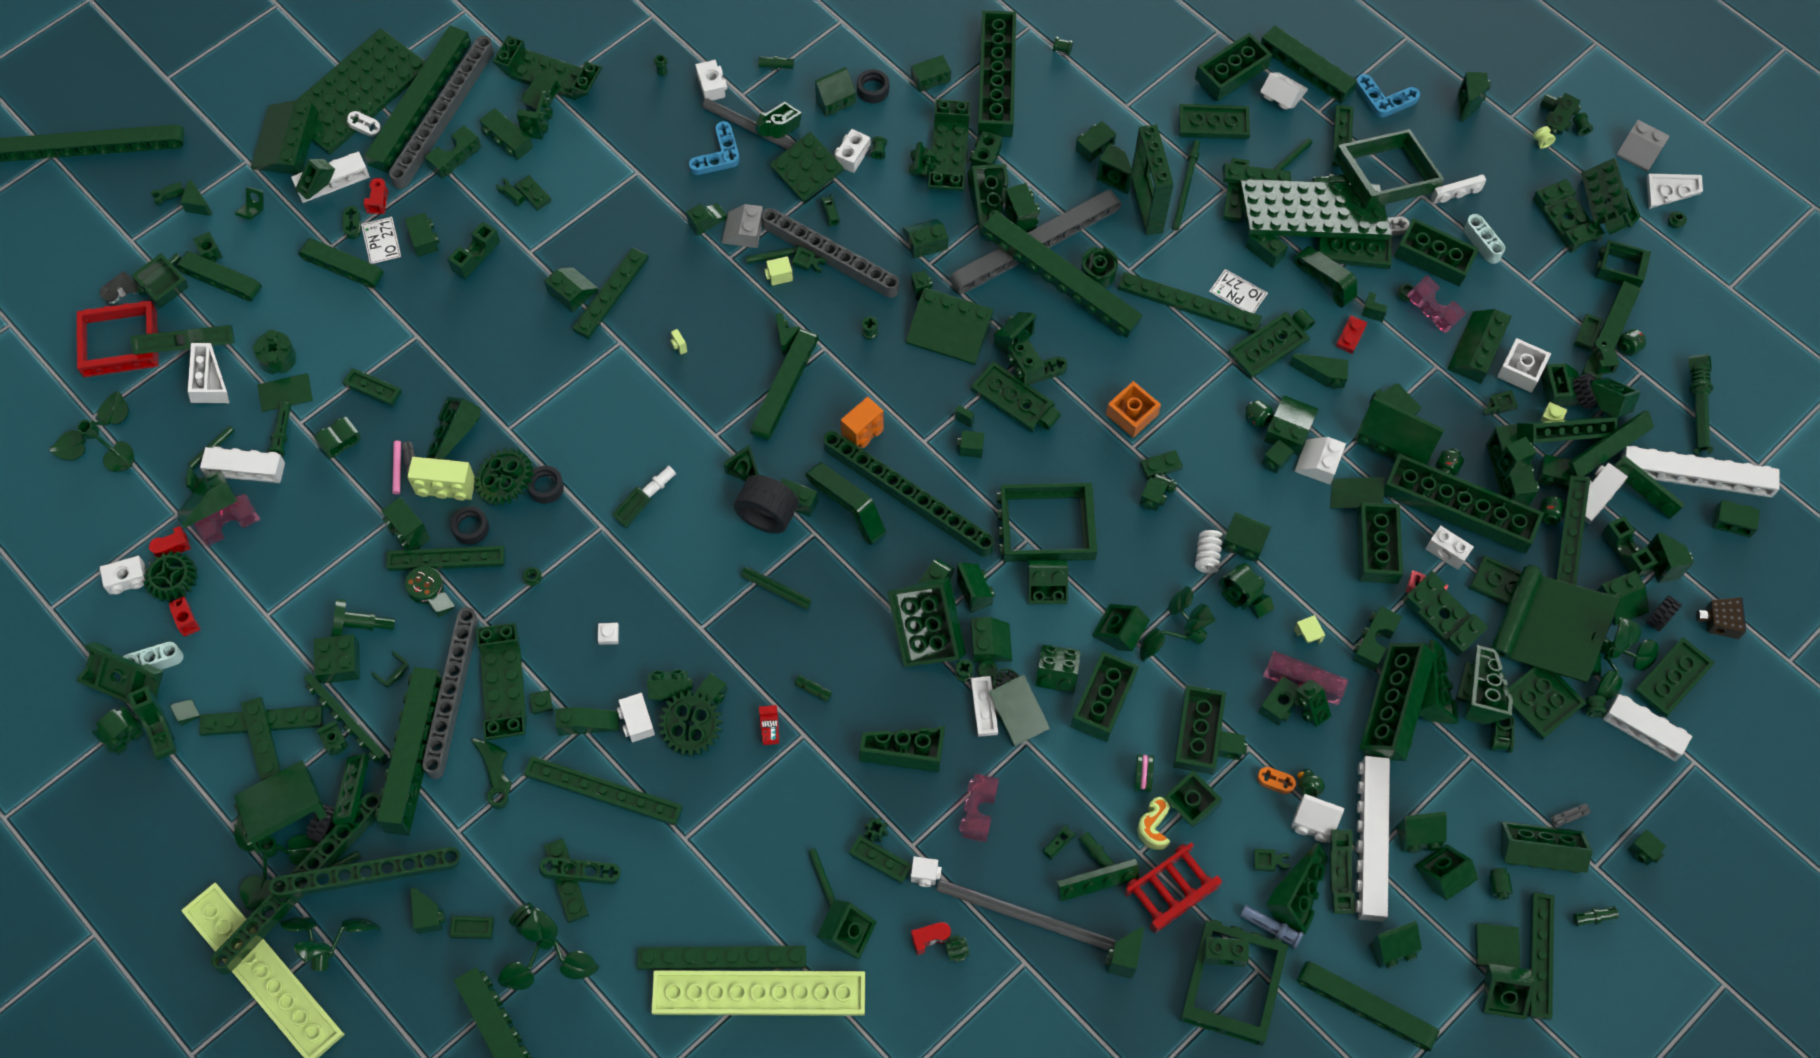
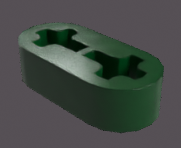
M349 206L343 211V231L348 239H357L361 235V215L354 206ZM351 226H354L355 228L353 229V232H350Z

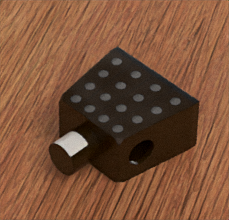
M1743 598L1712 600L1705 607V610H1697L1696 621L1706 622L1707 631L1711 634L1740 639L1747 632Z

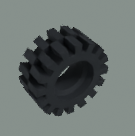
M1591 373L1584 374L1573 380L1576 398L1579 399V403L1585 409L1598 405L1590 386L1591 382L1596 381V377Z
M1668 595L1646 623L1660 632L1682 604Z
M326 804L323 806L327 817L319 820L314 813L313 819L310 820L311 824L307 827L309 829L307 837L318 843L336 826L332 821L335 808Z

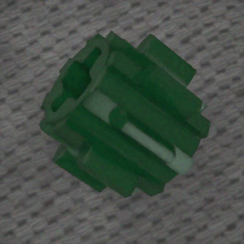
M871 817L870 823L864 824V829L867 830L864 833V837L871 838V842L878 840L882 843V837L888 836V831L885 830L888 827V823H882L881 817L877 820ZM876 827L880 832L876 833L875 830L873 831V828Z
M959 935L949 937V941L944 943L949 961L955 960L956 963L964 961L965 956L970 954L965 937L959 938Z

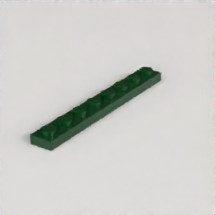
M1127 272L1123 273L1118 285V290L1252 334L1258 330L1262 319L1260 315Z
M531 756L524 772L525 777L673 826L677 825L683 809V805Z
M806 946L638 947V970L806 968Z

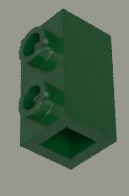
M1564 93L1563 97H1558L1554 104L1557 106L1554 112L1550 111L1545 120L1547 121L1546 126L1550 128L1551 133L1562 135L1564 130H1569L1573 123L1570 121L1573 115L1577 116L1581 109V106H1579L1581 100L1567 93Z
M676 669L672 672L656 670L648 673V698L656 701L673 698L674 695L680 698V692H684L687 696V692L693 690V679L689 678L688 671Z
M1310 679L1296 689L1297 702L1301 707V716L1305 722H1310L1317 727L1331 717L1325 690L1322 686Z

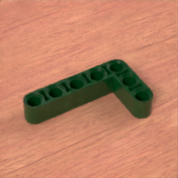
M822 462L805 473L808 481L814 487L852 513L862 537L868 544L872 545L886 534L876 506L866 493Z

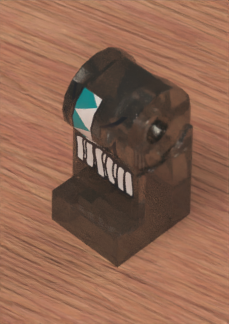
M123 271L100 289V296L106 304L114 306L130 292L134 295L138 293L136 291L138 287L126 272Z

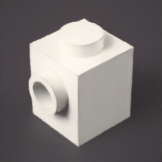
M914 857L911 882L919 883V886L922 887L935 885L936 879L941 877L942 867H938V860Z

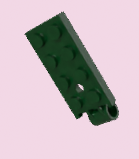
M1612 158L1582 172L1581 175L1594 224L1598 226L1604 223L1609 235L1627 228L1623 214L1630 212L1631 208L1616 158Z
M1304 308L1299 309L1293 317L1285 312L1229 349L1228 354L1250 379H1253L1308 342L1310 337L1305 331L1315 324V320ZM1283 335L1285 339H1280L1278 336Z
M994 361L971 386V391L1031 432L1035 431L1037 423L1043 429L1050 430L1061 417L1060 412L1054 408L1055 403L1027 383L1024 384L1021 379ZM1028 404L1030 408L1025 409L1023 405Z

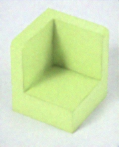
M1315 615L1298 621L1294 627L1296 635L1302 634L1307 643L1315 640L1317 643H1321L1325 637Z

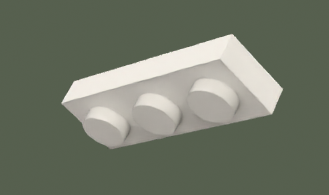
M1479 175L1435 188L1431 200L1434 204L1444 203L1449 199L1461 198L1470 193H1478L1483 189L1486 178L1484 175Z
M991 676L971 678L978 737L998 735L995 707L988 694L989 691L993 690Z

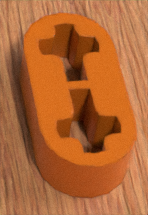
M1263 767L1257 775V781L1261 786L1281 794H1290L1296 786L1293 776L1271 767ZM1266 773H1268V774H1269V778H1271V779H1268V781H1265V780H1264V776H1262V775H1265ZM1285 780L1289 781L1288 785L1290 786H1288L1287 788L1283 787V783Z

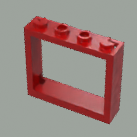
M152 301L124 303L117 306H104L102 308L77 311V369L83 377L159 367L158 352L87 360V323L146 315L147 334L158 333L157 309Z

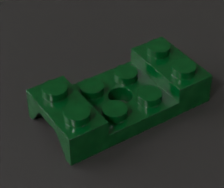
M1564 179L1537 190L1533 200L1569 252L1573 253L1582 244L1594 239L1597 242L1601 241L1605 232L1600 225L1596 226L1594 221H1591L1574 197L1576 191L1569 181ZM1564 215L1570 216L1572 220L1565 219Z
M1431 571L1402 601L1459 656L1488 626L1475 613L1471 615L1444 588L1446 584ZM1440 610H1444L1447 613V619L1441 618L1439 615Z
M97 642L85 645L89 657L86 668L77 677V682L130 705L128 693L148 686L157 698L163 670L149 664L140 665L112 653L111 648ZM115 672L120 675V682L116 680Z

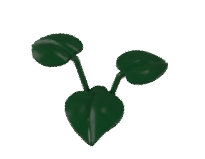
M118 391L114 392L100 406L97 417L101 422H95L94 420L91 422L89 420L80 421L77 426L78 431H67L49 450L63 460L73 461L85 453V446L83 444L86 443V438H96L110 450L103 457V464L108 470L121 472L131 468L135 459L133 448L123 441L117 442L112 448L98 436L99 428L96 426H108L110 422L116 425L126 419L129 408L121 393Z
M1189 586L1179 590L1172 597L1168 606V610L1172 615L1180 612L1187 620L1184 627L1185 635L1166 630L1160 632L1158 628L1151 630L1141 643L1140 656L1143 662L1162 648L1165 642V634L1183 638L1186 641L1191 639L1197 644L1205 641L1207 631L1203 628L1216 620L1206 604H1200L1195 607L1188 617L1184 609L1189 607L1193 600V591Z
M1619 618L1614 642L1608 638L1605 639L1600 652L1605 655L1604 659L1608 661L1614 671L1609 670L1602 677L1595 696H1603L1606 700H1610L1621 690L1623 679L1621 676H1618L1619 670L1611 661L1612 658H1618L1621 653L1635 658L1633 666L1637 670H1646L1655 663L1658 657L1659 646L1652 639L1642 642L1637 649V654L1626 651L1630 649L1631 645L1636 644L1640 638L1641 627L1636 622L1626 618Z
M237 818L234 832L236 843L240 849L251 852L255 849L254 847L249 848L244 838L246 836L241 829L242 824ZM270 835L257 841L263 855V876L261 878L260 876L253 875L242 882L240 896L245 908L249 910L257 909L271 894L269 889L271 880L266 879L268 858L275 856L278 850L285 854H290L289 859L291 863L298 866L319 843L309 839L307 835H297L288 841L289 850H287L281 844H276L275 839Z
M535 907L530 916L524 921L521 929L522 935L526 939L533 942L538 941L531 960L526 968L520 962L510 963L505 966L498 976V983L503 987L513 990L529 988L534 982V974L529 970L532 968L540 947L548 950L555 946L559 960L563 963L560 966V972L570 979L589 977L599 969V965L595 963L590 955L582 951L570 952L564 959L558 945L559 941L555 940L558 934L557 925L547 914Z
M294 917L280 923V926L287 931L297 932L306 930L309 933L310 941L296 943L294 950L305 963L312 959L311 969L314 971H326L329 969V957H333L335 947L343 931L380 930L376 923L368 919L351 918L344 920L331 947L326 943H314L312 928L317 926V921L312 918Z

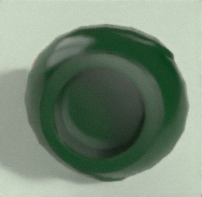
M1304 769L1298 773L1297 777L1300 779L1299 788L1303 795L1307 794L1317 798L1323 793L1325 784L1321 777L1314 775L1310 769Z

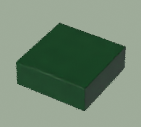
M958 405L955 410V419L971 428L974 423L975 414Z

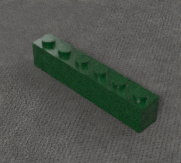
M1274 25L1262 37L1261 44L1272 54L1273 58L1342 104L1354 92L1357 80L1327 61L1324 57L1315 53L1311 48L1299 42L1296 38L1287 34L1283 29Z
M1589 417L1517 423V441L1525 437L1531 443L1602 438L1617 429L1618 417Z

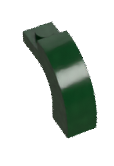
M145 686L128 693L132 709L141 720L147 732L155 758L160 760L177 753L174 744L175 739L168 720L150 688Z

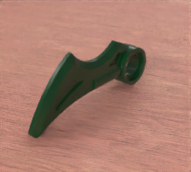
M472 738V743L485 762L492 788L488 792L487 799L490 806L495 809H502L509 802L508 795L512 784L503 772V763L508 753L493 743ZM501 793L504 795V798L501 802H494L493 796Z

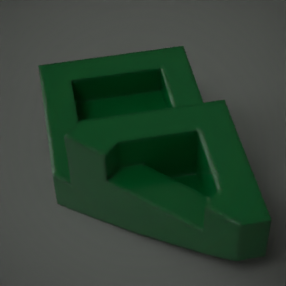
M1512 390L1496 395L1492 394L1487 407L1484 409V415L1499 414L1518 409Z

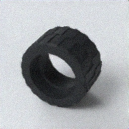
M752 475L747 478L734 502V510L743 521L754 528L772 534H779L786 530L798 507L799 501L795 493L780 481L764 475Z

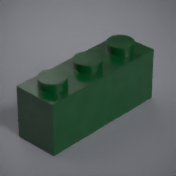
M496 108L479 120L482 133L486 137L492 138L493 142L498 147L501 146L508 156H513L516 160H519L533 148L531 138Z

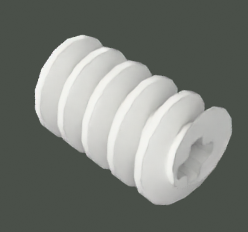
M1206 530L1199 534L1195 567L1203 573H1215L1218 571L1216 567L1220 565L1218 559L1221 557L1219 552L1222 549L1220 545H1222L1221 538H1223L1221 532Z

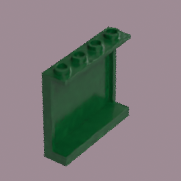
M303 760L234 795L236 800L234 807L239 814L237 817L242 824L241 829L246 836L244 837L249 848L254 847L257 853L261 852L257 841L312 812H315L319 820L327 817L313 778Z

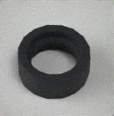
M869 69L862 72L857 79L858 96L868 103H879L885 100L889 94V78L884 72L877 69ZM868 81H878L883 84V88L879 91L871 92L865 90L863 85Z
M539 466L533 469L534 476L529 477L533 482L527 483L529 487L528 492L533 500L548 504L560 498L564 490V483L560 472L551 466ZM551 476L556 480V486L550 492L539 493L534 488L535 482L541 477Z
M463 507L456 511L451 518L450 525L453 535L457 541L463 544H477L488 534L489 523L487 517L477 507ZM465 518H479L481 527L473 534H462L459 531L458 526Z

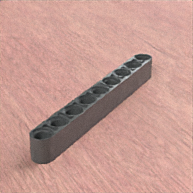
M773 208L763 211L762 221L766 231L795 247L800 246L814 252L815 258L825 259L826 264L888 298L898 295L899 279L892 273Z
M470 607L461 608L457 614L423 759V769L432 779L440 778L445 772L476 637V628H478L479 624L475 611ZM466 617H472L469 621H464ZM462 635H468L465 639H460ZM458 653H464L461 657H456ZM454 671H460L458 675L451 676ZM455 689L453 694H447L449 690ZM451 708L448 713H442L444 709ZM441 727H447L445 731L438 732ZM442 745L439 751H434L436 746ZM438 764L435 770H429L432 765Z

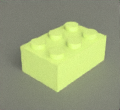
M412 457L408 480L415 494L421 497L429 495L441 499L449 497L460 501L465 499L472 500L475 476L469 462Z

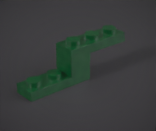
M232 325L131 336L133 354L190 349L191 343H211V346L235 343Z

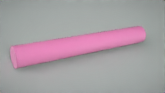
M394 441L392 493L398 495L400 494L401 441Z

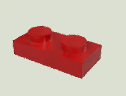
M1351 315L1336 347L1353 354L1368 322Z

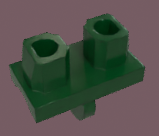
M922 142L916 143V149L910 152V157L914 164L909 166L908 171L913 176L921 175L923 178H927L929 176V167L931 163L936 161L937 157L931 149L925 148Z

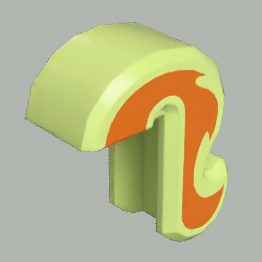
M1156 797L1150 802L1148 806L1149 812L1141 817L1137 828L1140 840L1154 850H1163L1170 843L1168 838L1155 830L1170 809V804L1163 797Z

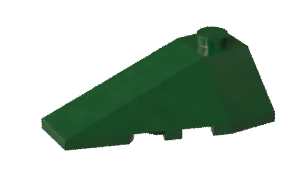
M447 397L438 417L441 420L440 426L435 429L433 434L436 438L435 442L430 445L426 458L443 460L475 423L478 422L482 408L463 398Z
M1432 639L1428 647L1435 654L1419 715L1426 721L1457 724L1458 708L1456 700H1452L1450 693L1453 685L1446 675L1449 668L1445 651L1440 644Z
M1479 645L1476 647L1466 702L1465 720L1485 725L1511 718L1512 695L1508 692V683L1503 677L1502 664L1495 649Z
M1315 843L1279 883L1266 904L1276 920L1284 924L1286 923L1292 929L1306 934L1314 917L1315 911L1312 910L1314 900H1318L1319 897L1317 886L1318 882L1323 880L1328 860L1326 853L1319 843Z

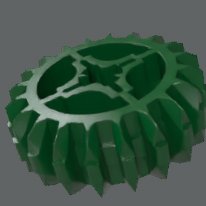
M172 551L168 555L162 552V557L160 558L155 556V561H149L150 567L145 568L146 574L143 575L145 578L143 584L147 589L146 591L154 599H159L162 602L165 600L172 602L173 598L177 600L180 596L186 597V592H192L191 586H196L195 579H198L197 568L192 559L190 560L185 554L182 555L180 552L174 554ZM159 586H163V587H164V586H170V587H169V588H161V587H159Z

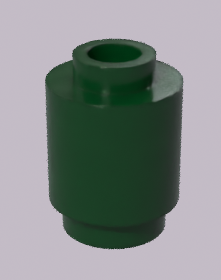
M1496 868L1490 870L1489 882L1492 896L1497 897V900L1509 899V895L1513 894V889L1507 869Z

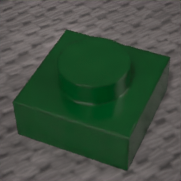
M550 690L530 694L534 715L553 711Z

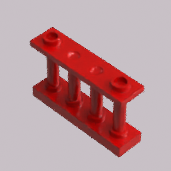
M1192 842L1187 846L1182 844L1175 850L1176 853L1139 880L1135 878L1126 885L1125 896L1128 897L1134 892L1153 917L1150 928L1154 934L1214 892L1222 884V880L1218 875L1214 878L1208 877L1189 854L1194 846ZM1181 858L1185 860L1201 881L1199 889L1195 890L1189 886L1173 865ZM1167 870L1183 890L1186 898L1180 902L1175 900L1157 875ZM1149 881L1169 905V910L1164 914L1156 909L1140 888Z

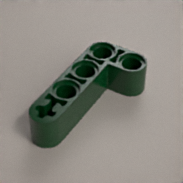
M1307 246L1293 257L1294 263L1298 268L1332 289L1333 300L1339 307L1343 308L1357 297L1356 277L1316 249Z

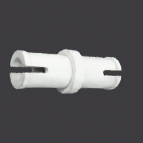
M667 466L657 477L654 476L652 481L642 490L651 497L659 489L662 490L665 487L664 485L676 475L675 471L670 466Z

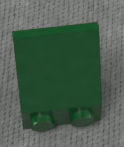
M1284 395L1267 430L1264 442L1274 445L1280 440L1290 447L1294 454L1299 455L1316 417L1318 408Z
M222 471L209 473L177 514L183 528L237 502L233 490Z

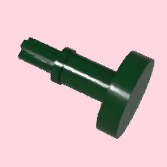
M336 598L331 637L341 636L343 627L368 629L369 631H373L374 628L394 630L395 619L375 617V613L366 614L345 611L346 599Z

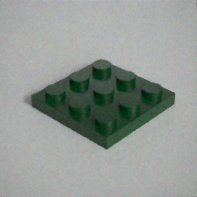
M811 131L770 163L771 168L803 203L844 171V167Z
M1533 667L1508 688V692L1512 695L1513 711L1541 740L1545 739L1586 704L1559 674Z

